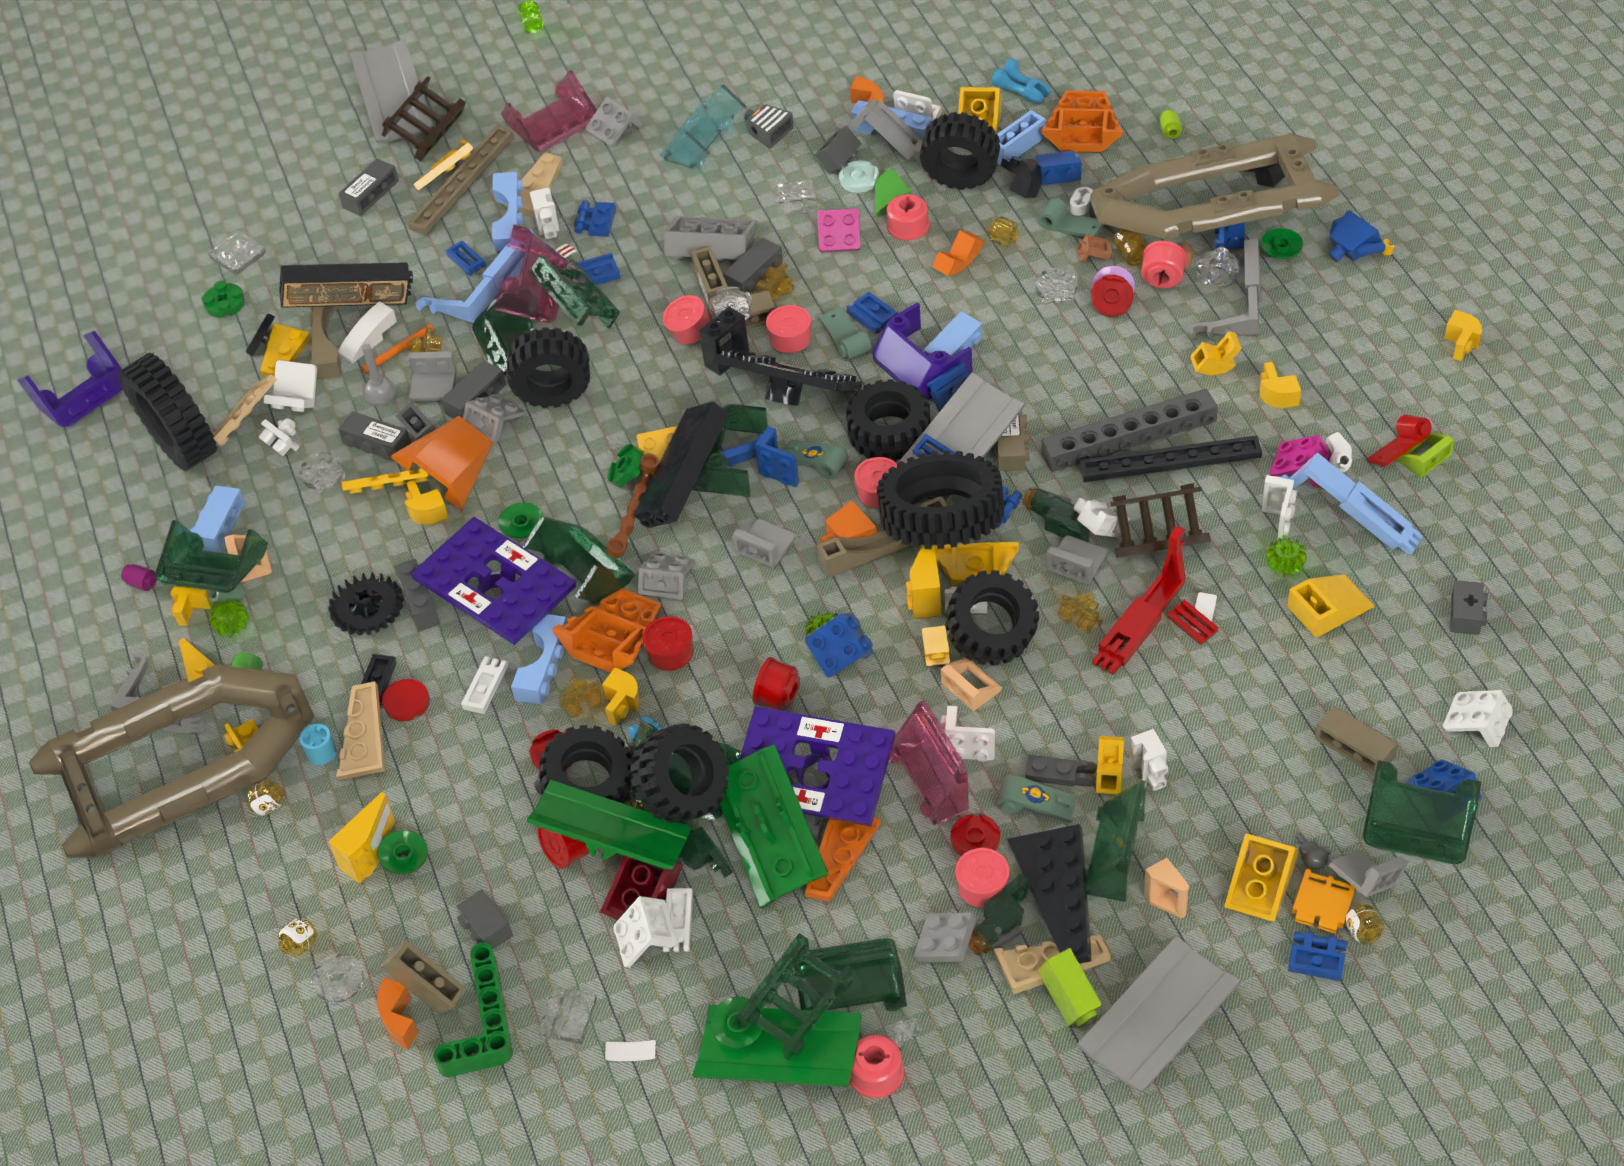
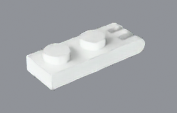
M484 657L461 703L464 710L485 714L507 670L508 661L502 660L500 663L499 659L493 658L491 662V657Z
M667 889L666 906L677 941L673 946V951L679 952L680 943H684V952H690L693 889ZM663 947V952H669L670 948Z

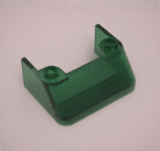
M729 404L722 408L729 415L692 490L750 497L748 470L727 468V457L719 453L726 430L764 433L768 427L767 410L765 407Z
M542 516L523 545L526 549L541 552L546 562L552 565L556 563L563 565L582 583L575 596L593 604H596V602L600 603L602 599L631 583L635 576V573L619 558L609 556L606 551L607 547L590 531L576 524Z

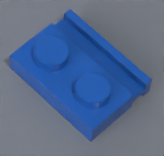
M612 253L572 264L581 289L621 278Z
M867 292L854 301V305L851 307H846L847 313L874 334H877L880 328L884 329L889 319L898 314V312L871 292Z
M959 362L927 383L939 412L969 377V373L964 367L965 363Z

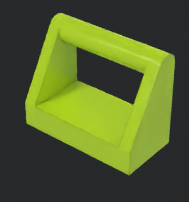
M1431 432L1424 441L1397 458L1396 461L1422 478L1452 455L1455 440L1449 435ZM1425 442L1432 445L1421 456L1411 454Z

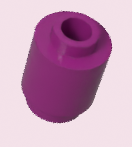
M137 564L126 565L121 573V579L126 585L143 591H149L157 582L154 570Z

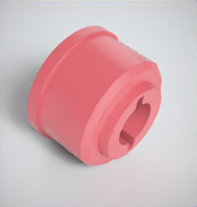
M905 194L895 197L889 202L887 206V230L890 235L900 240H914L927 233L930 221L927 203L923 198L917 195Z
M1156 241L1149 244L1143 252L1141 268L1143 279L1149 285L1157 288L1166 289L1178 285L1183 279L1184 269L1187 264V253L1181 246L1169 241Z
M693 295L677 298L668 305L663 314L665 327L671 332L675 340L682 344H693L700 341L699 330L712 320L702 300Z
M785 305L774 309L768 315L766 327L769 333L770 344L774 349L783 353H795L809 345L811 341V317L804 308L795 305Z
M874 457L863 461L857 467L854 477L858 498L863 504L879 509L877 496L878 481L882 479L884 473H889V468L892 466L897 468L895 461L884 457Z
M976 848L963 854L955 868L957 889L960 897L966 903L980 908L995 906L1002 901L1008 890L1009 865L1006 859L997 851L988 848Z
M878 1034L867 1035L859 1039L850 1080L852 1087L861 1095L869 1098H882L894 1093L900 1087L904 1078V1065L901 1059V1051L897 1044L890 1038Z

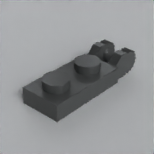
M1029 755L1025 778L1042 783L1090 787L1095 783V777L1091 774L1097 771V764L1086 760L1078 762L1076 760Z

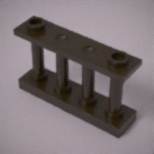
M428 76L423 82L420 80L416 84L415 91L392 117L388 116L382 124L384 127L382 136L386 137L392 130L412 143L415 149H417L415 158L419 161L424 159L461 116L466 102L461 98L455 104L453 102L449 103L430 90L428 85L431 78ZM424 94L446 109L447 113L445 116L443 114L439 115L418 99ZM414 106L436 121L437 125L435 127L427 126L408 113V110ZM401 118L405 119L424 132L426 138L424 140L422 138L418 139L397 125Z
M1194 483L1181 485V490L1132 499H1126V495L1112 497L1113 502L1107 503V508L1116 506L1122 538L1121 548L1115 549L1116 558L1169 548V537L1176 527L1171 497L1184 495L1190 531H1188L1189 536L1180 538L1181 541L1185 542L1183 546L1210 542V533H1202V529H1199L1193 493L1202 491V487H1194ZM1150 500H1162L1168 534L1165 535L1166 540L1157 541V537H1154L1148 504ZM1139 502L1145 539H1143L1144 544L1135 545L1134 541H1131L1125 505Z

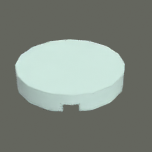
M861 160L848 163V166L842 168L839 173L841 186L845 190L855 193L867 192L873 189L875 182L879 178L878 168L872 166L868 161Z

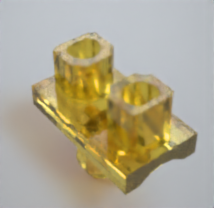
M781 263L779 268L770 266L766 271V280H769V282L760 280L757 284L758 293L769 290L773 303L779 294H791L794 291L793 279L786 274L787 264Z
M426 327L423 341L419 337H415L408 341L407 349L409 352H439L429 349L440 350L443 337L432 335V328Z
M1089 591L1084 596L1078 593L1075 598L1076 600L1065 594L1060 598L1062 606L1058 616L1061 620L1070 623L1075 614L1080 616L1076 626L1085 633H1089L1095 625L1100 627L1103 622L1099 618L1100 613L1095 611L1099 604L1094 602V593Z
M571 676V684L564 687L566 694L559 696L561 709H565L571 718L583 713L580 702L587 700L591 709L603 705L599 680L588 684L586 678L577 681L575 676Z

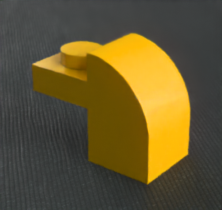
M1454 310L1447 323L1444 339L1456 343L1453 359L1462 361L1465 354H1470L1472 348L1478 350L1482 326L1477 318L1458 310Z
M1229 331L1217 346L1202 342L1190 358L1195 371L1208 376L1224 374L1236 366L1233 358L1242 347L1236 333Z
M1273 362L1264 363L1263 372L1260 373V398L1266 404L1276 408L1300 406L1301 388L1296 375L1278 377Z
M415 480L406 483L408 492L405 493L407 500L404 502L408 515L414 522L428 525L449 518L445 503L438 489L421 495Z
M207 577L184 579L172 589L170 593L174 601L172 615L175 616L179 626H188L194 608H212L213 602L210 601L208 596L210 580Z
M946 627L922 628L926 666L950 663Z
M615 667L602 686L605 698L610 700V703L605 708L608 723L617 726L620 720L627 716L629 709L638 712L641 699L635 678Z
M1099 736L1096 793L1121 795L1124 737Z

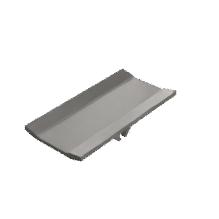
M403 39L392 45L364 52H349L376 142H389L403 138L392 130L386 137L382 136L384 129L382 124L388 116L392 117L415 91L414 88L419 82L406 40ZM422 95L418 100L426 105L424 96ZM412 106L408 110V113L429 127H433L431 118ZM403 118L397 123V125L412 135L424 133Z
M972 372L900 461L907 463V458L910 457L919 459L918 456L913 454L912 450L925 434L955 453L956 451H961L963 456H966L967 453L974 454V459L978 456L985 457L1026 405L988 384ZM925 443V445L943 455V452L929 443ZM920 449L921 451H923V452L926 453L927 455L931 456V455H930L929 453H927L926 451ZM942 494L931 496L929 498L935 499L937 497L942 496L943 500L947 504V502L951 499L953 495Z
M1176 936L1078 1042V1047L1128 1086L1143 1093L1235 990L1241 980L1215 966Z

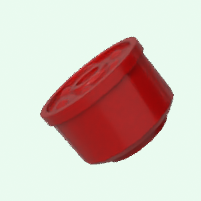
M667 616L654 620L646 627L643 633V643L648 659L653 666L661 670H676L682 668L691 660L694 651L691 627L686 621L678 617Z
M768 657L762 665L754 685L753 703L774 710H785L793 703L799 689L800 676H798L797 668L778 661L774 657Z
M537 827L540 846L545 856L555 867L564 869L572 862L588 855L589 850L584 842Z

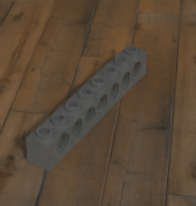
M1207 388L1043 438L1042 455L1051 472L1063 470L1079 464V460L1108 456L1112 453L1216 422L1218 406Z

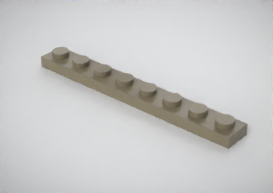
M496 126L408 222L409 229L426 235L514 138L513 131Z

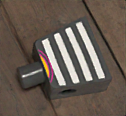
M767 104L763 105L756 112L748 109L744 115V119L748 121L749 134L770 149L794 128L791 112Z

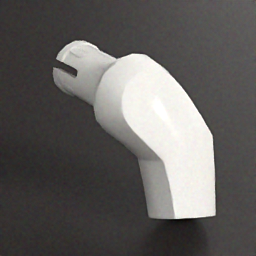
M1337 432L1330 435L1326 439V443L1332 453L1329 462L1343 473L1351 466L1352 448L1342 435Z

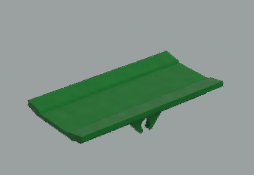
M772 745L761 749L728 766L729 775L726 776V780H729L728 789L723 790L725 797L719 804L760 907L764 908L776 899L812 881L828 876L829 873L776 746Z
M553 780L549 781L535 809L527 818L528 823L534 824L537 827L584 842L592 857L596 856V849L601 848L604 852L601 857L602 860L618 853L669 870L674 868L692 826L683 823H669L663 819L659 820L650 812Z
M708 1005L706 1026L698 1060L692 1074L693 1078L834 1087L849 1086L861 1029V1013L760 1008L764 1016L762 1034L752 1045L733 1049L722 1045L715 1038L711 1028V1017L718 1005ZM736 1022L733 1027L735 1029H741L743 1027V1023Z

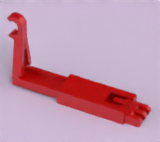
M1176 526L1169 537V548L1162 572L1140 599L1136 597L1099 643V653L1093 659V665L1098 666L1102 662L1100 668L1105 671L1111 665L1109 673L1114 675L1121 665L1125 666L1160 622L1163 610L1185 584L1186 575L1181 549L1185 542L1181 541L1180 538L1186 529L1180 526ZM1129 638L1130 640L1122 650L1118 649L1120 646H1123V640L1121 639Z

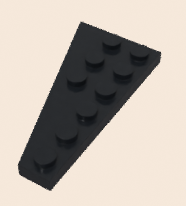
M1080 824L1007 839L1059 953L1071 948L1079 964L1091 962L1083 829Z

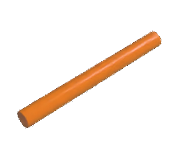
M429 323L376 357V366H380L433 332L434 327ZM367 364L362 366L365 374L369 373Z

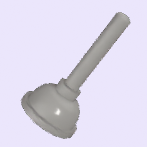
M364 344L362 350L371 377L363 390V398L368 404L373 406L388 404L397 395V388L394 382L378 373L371 346Z

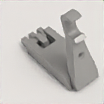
M872 99L848 123V128L853 132L866 120L907 160L912 156L921 164L920 150L923 140L881 100L877 102ZM840 124L838 130L843 128L844 125Z
M133 654L135 662L139 663L136 669H126L128 677L111 704L112 711L141 699L136 698V694L148 667L147 660L143 654ZM199 712L162 729V731L188 734L190 732L203 733L206 731V727Z

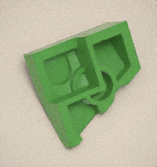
M893 168L884 172L875 182V215L877 217L887 213V206L893 198L911 194L909 188Z

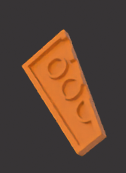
M874 817L871 827L829 819L819 848L829 875L807 884L805 890L807 898L831 902L881 825L880 818Z

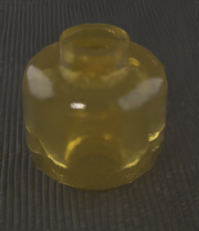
M1000 216L997 220L993 219L988 234L992 242L1008 247L1011 242H1016L1020 231L1016 230L1017 223L1015 221Z

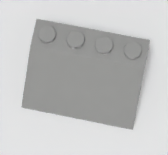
M677 216L664 231V256H671L672 259L691 257V251L711 246L717 261L731 259L732 262H736L751 248L757 220Z

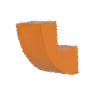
M855 76L850 87L852 104H856L858 100L870 102L872 99L877 102L881 100L884 103L883 93L874 82L860 76Z
M959 230L950 252H938L932 267L947 276L958 274L977 257L986 240L969 231Z
M384 977L377 996L378 1011L389 1036L398 1045L408 1050L418 1034L414 1021L402 1016L411 1000L408 989L399 982Z

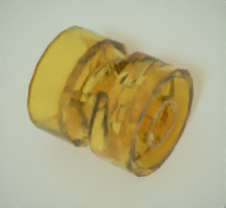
M1121 229L1114 238L1116 247L1123 254L1124 259L1129 265L1136 266L1142 264L1143 252L1148 243L1143 239L1141 233Z

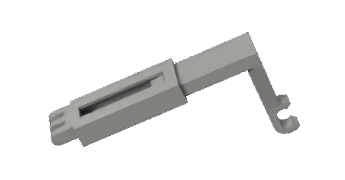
M1251 231L1249 234L1250 240H1244L1245 288L1247 303L1249 304V315L1245 316L1244 314L1213 322L1192 324L1189 327L1191 340L1195 338L1194 334L1196 332H1207L1209 338L1213 334H1227L1229 331L1237 335L1260 334L1259 303H1262L1260 245L1257 231Z

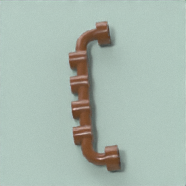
M648 453L642 456L640 468L643 470L639 483L634 487L633 499L628 502L627 514L621 520L620 532L615 535V538L608 541L606 551L613 558L622 557L625 553L628 542L627 536L633 532L635 524L634 519L636 517L634 513L648 487L651 474L655 472L659 464V459L654 454Z

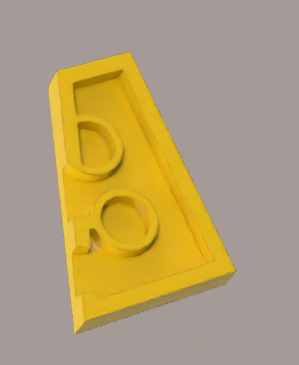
M273 323L260 370L262 376L267 377L272 374L275 377L277 361L295 362L310 341L309 332Z

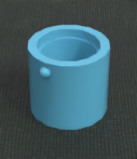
M312 724L301 732L299 740L305 756L311 764L324 765L333 760L337 750L330 730L325 725Z

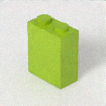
M1071 948L1046 960L1037 970L1068 1027L1075 1023L1080 1027L1098 1015L1096 1010L1102 1004Z

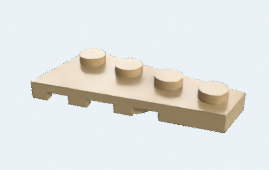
M545 152L523 177V192H520V196L523 197V208H520L522 214L535 217L530 192L548 187L551 191V184L556 180L563 164L562 157Z
M272 374L252 385L215 430L213 439L216 441V446L222 447L228 441L229 433L234 432L241 425L240 421L250 414L253 406L264 397L269 388L277 381Z
M374 681L352 686L347 711L348 721L343 734L345 737L344 744L339 756L340 766L336 773V778L339 781L385 771L378 685Z
M1100 935L1090 936L1092 961L1079 964L1082 970L1111 961L1110 953ZM1052 941L1042 942V946L1028 948L1027 945L1016 946V949L1012 950L994 949V956L1013 995L1043 985L1044 982L1037 970L1046 960L1059 954L1056 944Z

